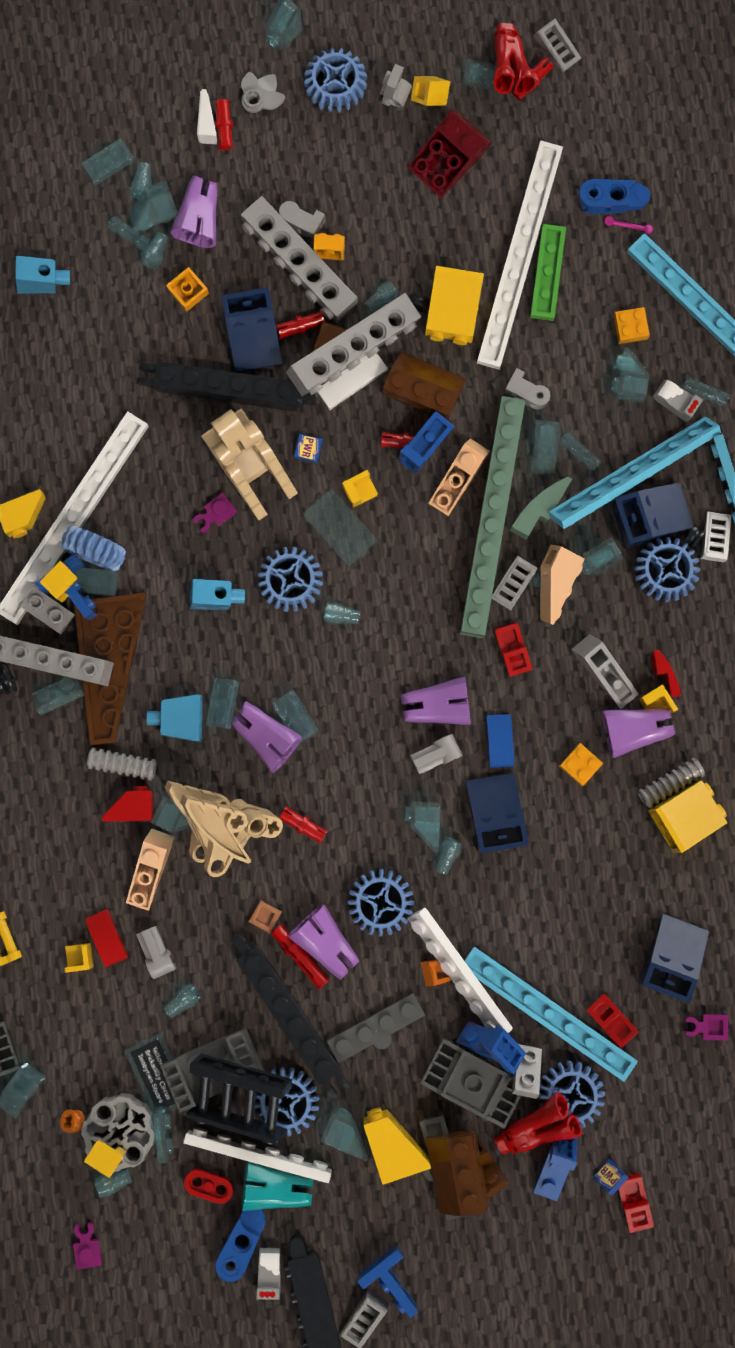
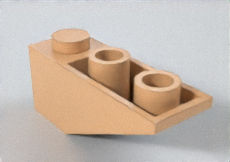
M469 439L458 453L429 504L449 516L490 451L474 440Z
M552 544L541 564L540 618L542 621L554 625L561 615V608L565 599L572 592L575 578L582 571L584 558L561 546Z
M151 828L143 841L126 903L149 911L166 865L174 836Z

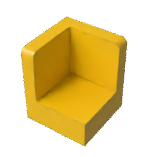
M414 76L411 101L426 106H445L447 104L450 81L435 76Z
M368 470L342 482V487L353 508L378 495Z
M59 561L40 583L57 600L63 602L69 596L66 591L78 578L63 562Z
M663 685L639 698L644 709L670 708L671 713L678 710Z
M91 943L65 946L67 967L64 968L65 973L89 970L94 967Z
M97 1140L84 1162L110 1178L127 1151L120 1146L115 1150L103 1141Z

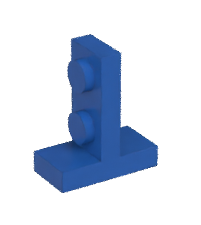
M435 411L408 445L406 444L400 451L398 461L417 475L426 461L452 431L454 425Z
M75 554L63 562L73 574L85 566ZM42 577L35 584L41 592L47 595L49 591L40 583L44 578ZM76 581L66 593L84 618L90 621L97 616L93 610L96 605L88 595L85 597L79 591L82 586Z
M468 1021L456 1041L461 1047L498 1062L506 1072L515 1074L526 1055V1052L506 1030L498 1026L494 1030H490Z
M577 1138L550 1142V1148L533 1189L534 1194L554 1201L558 1200L569 1170L574 1171L577 1164Z
M396 1244L358 1274L357 1282L364 1290L380 1277L379 1284L386 1293L391 1292L396 1298L394 1303L402 1314L406 1312L411 1318L418 1313V1305L390 1269L403 1259V1252Z

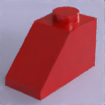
M135 786L133 791H126L102 816V822L154 821V791H148V786Z

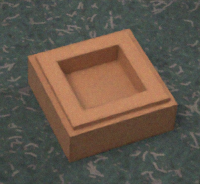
M260 900L249 922L270 934L282 911Z

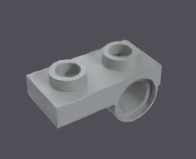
M395 64L392 72L387 71L380 94L383 95L382 104L387 106L391 104L398 107L397 110H402L412 86L408 81L401 78L404 67Z
M36 587L32 588L20 605V607L59 634L63 633L75 616Z
M518 1044L526 1052V1055L513 1075L512 1094L537 1099L540 1091L542 1049Z

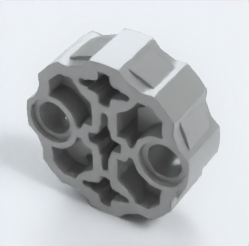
M126 1093L109 1098L105 1097L92 1108L91 1113L82 1126L81 1135L84 1138L87 1155L97 1140H101L111 1147L117 1142L118 1145L114 1149L116 1150L120 1146L127 1152L115 1171L119 1172L124 1168L138 1166L145 1160L157 1138L158 1129L155 1126L152 1109L147 1103H143L136 1099L134 1095ZM100 1106H108L111 1110V1116H102ZM129 1108L128 1118L122 1122L121 1119L126 1116V1109ZM143 1112L145 1114L143 1121L141 1119L135 1120L137 1113L141 1114ZM129 1125V1127L123 1133V1136L118 1135L115 1136L113 1139H110L117 1129H121ZM133 1129L140 1130V1131H136V1132L133 1133L132 1135H131V1133H130ZM106 1130L109 1131V1133H107L106 1135L99 1134L104 1133ZM137 1147L140 1150V1157L134 1158L130 1156L129 1148Z

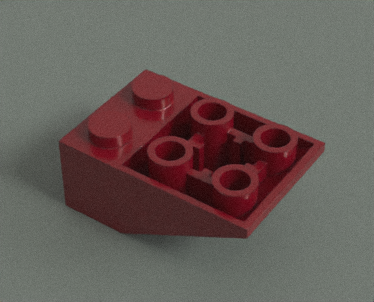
M450 110L407 168L440 198H443L483 156L493 142L460 112Z

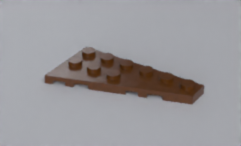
M146 592L91 599L96 605L93 610L97 616L90 621L84 618L74 604L80 654L114 663L108 686L83 681L91 746L116 743L147 596Z

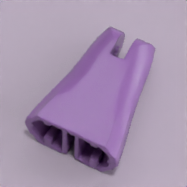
M193 175L174 220L171 234L175 239L199 247L213 248L216 246L217 183L208 180L204 193L201 195L203 178Z
M465 676L400 695L401 705L420 704V709L402 712L403 721L471 725Z
M245 702L239 709L241 714H236L231 720V724L252 746L266 767L274 773L302 741V736L272 719L254 705Z
M670 708L603 710L602 721L605 733H609L606 739L611 757L622 756L675 735L674 725L660 726V728H657L656 721L661 722L672 718Z
M324 904L313 910L288 935L292 941L313 956L340 980L348 973V970L337 956L350 968H353L359 962L356 953L340 932Z

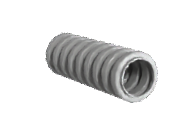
M92 748L88 754L87 766L88 769L95 767V770L98 771L103 769V772L110 770V773H115L116 771L119 775L125 773V776H130L131 774L134 778H137V776H140V779L147 777L151 781L155 776L157 762L155 759L148 761V758H144L142 760L139 756L134 758L133 755H129L127 757L124 753L121 755L118 752L111 754V751L108 750L104 752L103 749L97 751L96 748Z
M691 758L690 762H685L683 767L680 765L677 767V770H671V774L666 773L664 778L659 777L657 782H651V786L646 785L644 790L639 789V797L644 805L650 809L653 807L652 804L657 805L659 800L664 801L666 796H672V792L677 793L679 788L684 789L686 784L691 785V781H697L699 776L701 778L704 777V769L697 759Z

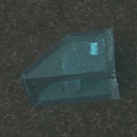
M278 0L265 25L266 39L273 47L279 46L284 51L302 32L301 10L291 0Z
M535 421L533 426L530 473L554 475L559 445L560 422Z
M612 537L581 556L584 558L582 572L586 576L589 574L591 579L616 567L623 560V556Z
M410 802V807L405 808V821H410L412 830L433 852H439L440 803Z
M341 1108L338 1111L332 1110L320 1142L367 1161L368 1151L356 1120L351 1118L352 1113Z

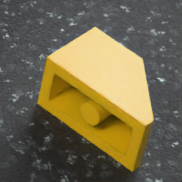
M40 489L0 505V522L6 535L20 538L27 534V530L33 528L46 499L45 494Z

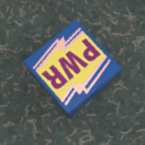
M299 434L294 458L318 463L323 439Z
M608 1159L593 1176L611 1196L629 1178L611 1159Z

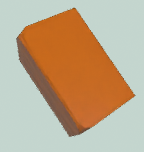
M437 959L420 962L426 987L452 981L449 975L441 969V964Z

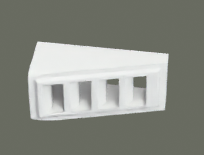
M202 89L200 91L197 126L198 141L203 144H217L218 140L207 90Z
M707 512L700 559L718 562L727 561L731 515ZM712 519L725 521V525L712 524ZM711 529L724 530L723 534L712 533ZM710 537L722 539V543L712 542ZM710 546L721 548V552L712 551L709 548Z

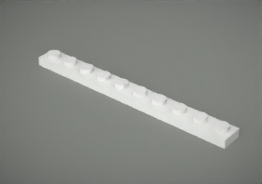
M540 141L477 364L500 370L563 146Z
M127 411L0 603V614L16 625L19 624L27 612L20 605L33 587L38 589L35 583L48 574L66 553L60 546L64 532L70 526L83 527L149 427L147 423Z

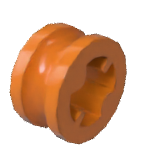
M65 1110L63 1112L60 1125L64 1132L78 1133L82 1130L83 1122L85 1121L82 1111Z

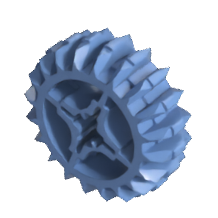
M332 47L329 54L322 50L321 58L314 55L313 62L308 63V70L304 73L306 78L304 86L307 88L308 97H312L313 104L319 102L321 110L328 105L329 112L333 110V107H337L339 113L341 112V106H345L349 111L350 102L354 105L358 104V98H363V90L367 88V83L365 82L367 74L364 72V65L359 64L360 59L358 56L352 58L351 51L345 55L342 48H340L338 53H335ZM322 72L325 80L323 85L319 87L317 78ZM352 73L355 81L349 88L346 80L348 75Z
M70 526L61 538L60 546L63 550L104 569L118 571L124 562L126 551L122 546L88 530Z
M670 537L665 538L664 544L660 538L655 540V545L649 542L646 545L647 549H641L640 551L643 557H637L635 560L638 564L642 565L634 568L635 572H642V574L635 578L636 581L644 580V583L640 585V589L642 590L648 586L650 589L646 595L650 596L653 592H656V601L660 600L662 595H664V602H669L670 596H672L674 601H678L679 594L686 597L688 595L687 590L692 591L695 588L691 582L699 580L694 574L699 573L700 568L693 567V565L699 562V559H691L695 551L690 550L687 552L685 550L688 547V543H684L681 547L678 546L680 540L677 538L673 544H671ZM661 551L675 553L670 559L658 558L654 555ZM680 558L685 565V577L682 576L683 573L678 569ZM672 561H674L673 564L671 565V568H672V569L670 570V571H672V572H669L668 574H665V575L661 578V576H662L663 573H664L663 570L665 569V568H662V566H663V567H666V566L669 565ZM649 562L657 570L655 580L650 576ZM666 579L673 582L677 581L681 584L674 588L660 586Z
M284 547V555L280 556L279 552L275 550L276 559L273 560L272 557L267 556L266 559L270 565L261 564V568L266 573L260 572L258 577L265 579V581L259 582L258 586L260 588L267 587L261 594L263 597L270 594L267 599L268 604L276 600L275 609H279L281 604H284V611L288 612L289 605H293L294 612H297V604L301 603L302 607L306 609L307 604L305 600L308 599L309 602L314 603L315 599L311 594L320 595V591L315 586L321 587L323 582L316 580V578L322 577L323 574L321 571L314 572L320 567V564L317 562L311 565L314 556L310 555L305 559L306 550H302L300 555H297V548L293 547L292 554H288L287 547ZM295 561L288 570L276 569L283 562ZM302 564L310 573V584L305 583L298 576ZM295 573L294 578L297 582L294 584L291 582V585H287L284 577L287 575L290 577V574ZM271 575L276 576L282 581L279 595L271 587ZM292 589L305 590L298 597L286 598Z
M380 869L379 877H375L374 871L371 870L369 872L371 879L367 880L365 875H361L364 883L361 885L357 881L354 882V886L359 888L358 892L354 890L349 892L350 895L356 896L355 900H348L349 905H355L356 907L349 910V914L358 913L359 916L355 917L353 922L357 923L362 920L361 930H364L369 925L370 935L373 934L374 928H378V936L383 935L382 929L387 928V933L392 935L391 926L394 925L400 931L401 927L398 922L401 920L405 924L408 923V920L403 915L404 913L408 915L413 913L411 910L406 909V905H414V901L406 900V897L412 896L413 893L412 891L404 893L403 889L407 888L409 884L405 882L400 886L398 884L402 879L400 875L396 877L395 881L391 879L393 871H389L388 876L383 877L384 871ZM376 882H384L380 893L377 895L363 893L369 885ZM391 885L399 891L401 905L395 904L388 899ZM384 890H386L384 895L385 902L394 907H383L382 910H379L378 915H376L377 904L368 898L375 900L378 897L379 899V896H382ZM360 900L366 901L373 906L374 912L371 920L363 914ZM384 911L398 912V915L391 921L378 923Z
M567 1061V1069H564L562 1063L559 1062L557 1067L560 1071L555 1072L550 1067L549 1072L553 1076L551 1078L547 1075L542 1076L548 1083L547 1085L540 1084V1089L545 1091V1093H539L538 1099L547 1101L556 1092L562 1094L568 1103V1115L573 1112L576 1105L588 1104L582 1112L574 1115L579 1120L581 1127L585 1128L584 1120L588 1119L590 1123H593L594 1119L590 1115L594 1113L599 1116L601 1112L596 1109V1106L603 1107L605 1104L598 1099L599 1097H604L605 1092L597 1090L603 1086V1082H594L599 1075L596 1072L589 1075L591 1067L588 1065L581 1071L582 1063L579 1061L576 1063L575 1069L571 1061ZM572 1075V1079H570L566 1086L555 1087V1084L560 1079ZM580 1077L588 1082L591 1096L580 1092ZM575 1089L574 1092L579 1097H572L571 1101L568 1102V1097L563 1093H571Z
M284 1067L280 1068V1076L291 1078L292 1083L302 1089L296 1092H288L285 1095L287 1099L288 1097L293 1099L290 1102V1110L285 1105L281 1106L280 1104L278 1106V1111L285 1113L287 1118L290 1119V1121H280L277 1119V1126L286 1128L287 1136L292 1135L291 1128H295L297 1134L301 1133L300 1124L308 1128L310 1124L306 1118L310 1120H315L316 1118L310 1110H319V1106L312 1103L319 1100V1095H311V1093L317 1090L316 1085L308 1088L307 1085L312 1081L311 1077L306 1078L305 1081L301 1080L304 1075L303 1071L299 1072L298 1077L293 1076L295 1072L293 1067H291L289 1075H285ZM271 1070V1073L277 1074L275 1070ZM256 1092L255 1099L260 1101L255 1102V1108H261V1110L255 1113V1117L264 1116L262 1122L267 1123L268 1106H266L265 1102L266 1095ZM306 1097V1109L297 1118L294 1105Z

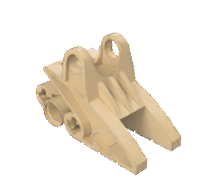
M230 409L210 423L213 428L201 437L258 520L268 514L252 491L249 483L269 470L288 499L298 494L272 449L264 440L263 434L253 420L250 421L242 409L235 413Z
M171 781L166 783L165 789L172 802L186 817L192 830L189 849L190 856L198 863L205 862V871L212 877L223 875L233 858L248 864L251 862V859L243 849L251 836L254 838L261 836L274 838L282 831V821L266 808L247 804L242 799H236L230 803L225 796L219 793H212L203 789L198 790L195 787L183 786ZM202 846L204 854L196 856L197 849ZM216 860H221L220 868L216 871H211L212 863Z

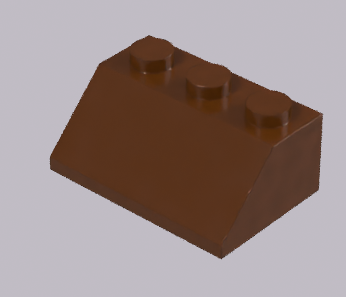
M401 352L394 362L383 386V395L430 415H433L436 411L449 421L466 378Z
M475 1129L426 1137L440 1214L468 1216L486 1213L489 1207V1200Z

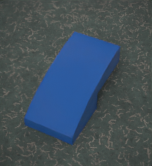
M511 714L487 715L490 768L513 767L514 748Z

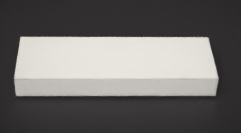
M378 354L369 359L367 356H364L360 359L361 363L350 371L348 368L341 372L342 376L332 383L328 381L322 385L323 388L317 393L329 410L388 371V368Z

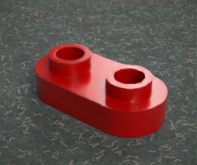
M199 1168L191 1170L184 1180L185 1189L189 1194L217 1204L229 1201L234 1191L233 1183L227 1177ZM195 1177L201 1178L202 1184L199 1186L195 1185L193 1179ZM223 1185L226 1188V1191L224 1193H219L217 1191V1186Z

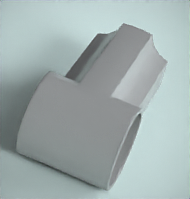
M450 734L410 756L418 773L421 774L440 764H447L463 755L453 734Z
M157 926L136 934L146 957L147 969L153 979L177 969L176 964L171 961L169 956L171 952L169 949H166Z

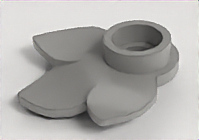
M248 72L242 79L241 88L244 93L242 96V106L246 111L257 113L262 109L273 110L284 102L285 95L276 92L277 79L275 74L266 75L257 80L253 73ZM254 98L257 99L258 102L256 104H250L249 101Z

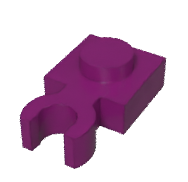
M221 493L204 506L207 513L196 515L193 518V522L197 523L199 520H204L206 525L200 531L206 533L213 522L219 527L237 514V511L226 496Z
M701 1014V1021L690 1016L684 1018L685 1022H693L694 1024L693 1030L684 1031L685 1035L693 1037L701 1033V1039L728 1041V1015Z
M92 1221L88 1223L89 1230L87 1233L81 1232L80 1224H76L74 1227V1233L80 1239V1242H74L73 1244L77 1270L103 1264L99 1238L92 1239L91 1237L94 1232Z

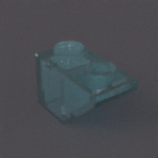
M166 180L143 189L129 216L135 232L147 230L161 222H169L177 216L178 211Z
M624 347L621 355L617 354L615 369H619L618 378H613L611 391L615 392L614 399L643 403L647 395L649 373L631 349Z
M163 796L151 823L171 833H178L189 829L190 826L186 817L179 811L171 798Z
M28 1063L22 1065L2 1092L0 1108L16 1119L46 1077Z

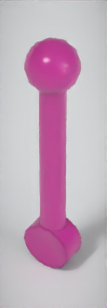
M607 216L604 220L607 226L617 225L642 230L646 234H650L653 231L651 225L642 226L617 221L611 216Z

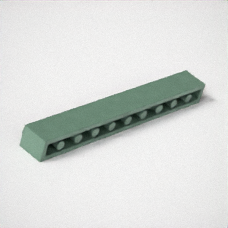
M502 396L500 401L460 635L484 638L486 633L526 400Z

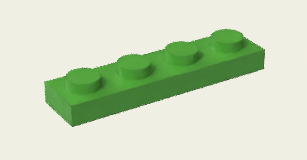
M542 225L530 318L554 321L566 227Z

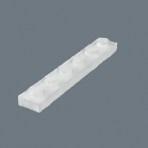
M423 908L409 916L407 919L411 923L412 929L420 935L428 951L441 964V969L449 975L457 991L464 996L470 1004V1009L480 1018L484 1027L494 1030L498 1026L509 1033L513 1029L428 910Z
M194 1127L193 1130H188L184 1139V1144L321 1182L329 1183L332 1169L327 1168L328 1164L325 1162L314 1160L312 1164L303 1161L304 1157L300 1155L290 1154L289 1157L279 1155L280 1151L275 1148L266 1147L265 1150L255 1148L256 1144L242 1140L241 1144L232 1142V1137L228 1135L218 1134L217 1137L207 1135L208 1131L202 1128Z

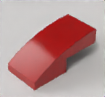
M514 622L495 628L494 632L509 677L533 670L518 623Z
M659 650L652 651L650 656L654 677L664 675L666 691L670 697L677 698L681 696L677 678L669 662Z
M108 909L85 919L93 942L106 968L128 958L122 938L117 932Z
M605 994L586 1010L620 1048H623L639 1033Z
M640 1173L627 1175L629 1178L618 1191L628 1230L630 1233L652 1228L654 1224L649 1203L646 1199Z

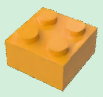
M315 234L314 252L321 259L344 260V236L340 234Z
M189 267L166 285L169 293L186 312L209 294L208 289Z
M644 307L614 313L613 317L618 344L647 340L650 334Z
M579 743L559 767L580 786H584L603 763Z

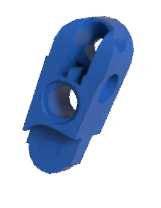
M591 179L582 184L578 200L583 211L588 214L626 213L631 210H641L650 200V191L641 183H636V180ZM617 194L621 199L614 200L610 195Z
M264 1209L242 1211L218 1255L215 1265L218 1276L224 1281H236L244 1274L266 1222ZM246 1235L249 1243L241 1245L237 1242L236 1237ZM229 1261L234 1262L235 1269L228 1270L226 1263Z

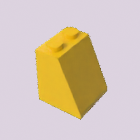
M436 266L425 336H430V339L433 341L450 339L457 345H467V342L472 343L484 273Z
M702 780L693 783L648 810L673 853H683L727 824L725 810L720 804L716 805L712 798L714 795L713 790L708 783H703Z
M381 1107L367 1112L368 1116L364 1117V1129L383 1185L431 1169L428 1154L387 1109L382 1111Z

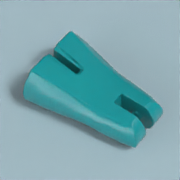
M247 1161L242 1211L311 1206L312 1194L293 1191L294 1187L313 1188L314 1179Z

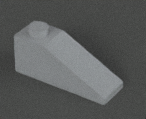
M589 634L571 649L583 667L619 709H622L639 695L601 640Z

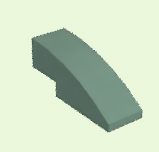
M566 477L542 491L520 513L510 531L527 540L538 520L547 524L550 519L549 511L557 507L572 478Z

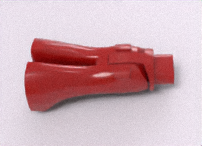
M499 23L496 26L497 31L494 35V51L496 55V66L493 75L494 89L498 93L508 94L514 84L515 95L528 94L538 84L537 73L529 67L526 61L518 30L515 29L513 24Z
M556 1092L535 1112L503 1129L500 1135L494 1137V1141L503 1155L509 1152L516 1154L517 1152H526L542 1144L578 1138L583 1132L577 1117L572 1114L568 1115L569 1108L565 1097Z

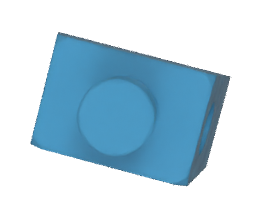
M16 256L17 294L56 293V284L70 285V270H56L55 260Z
M193 579L190 584L189 609L229 610L231 603L244 604L245 589H231L232 583L230 581ZM215 592L222 593L223 599L217 598Z
M192 695L161 700V711H147V725H161L160 733L162 736L202 742L203 697L201 695Z

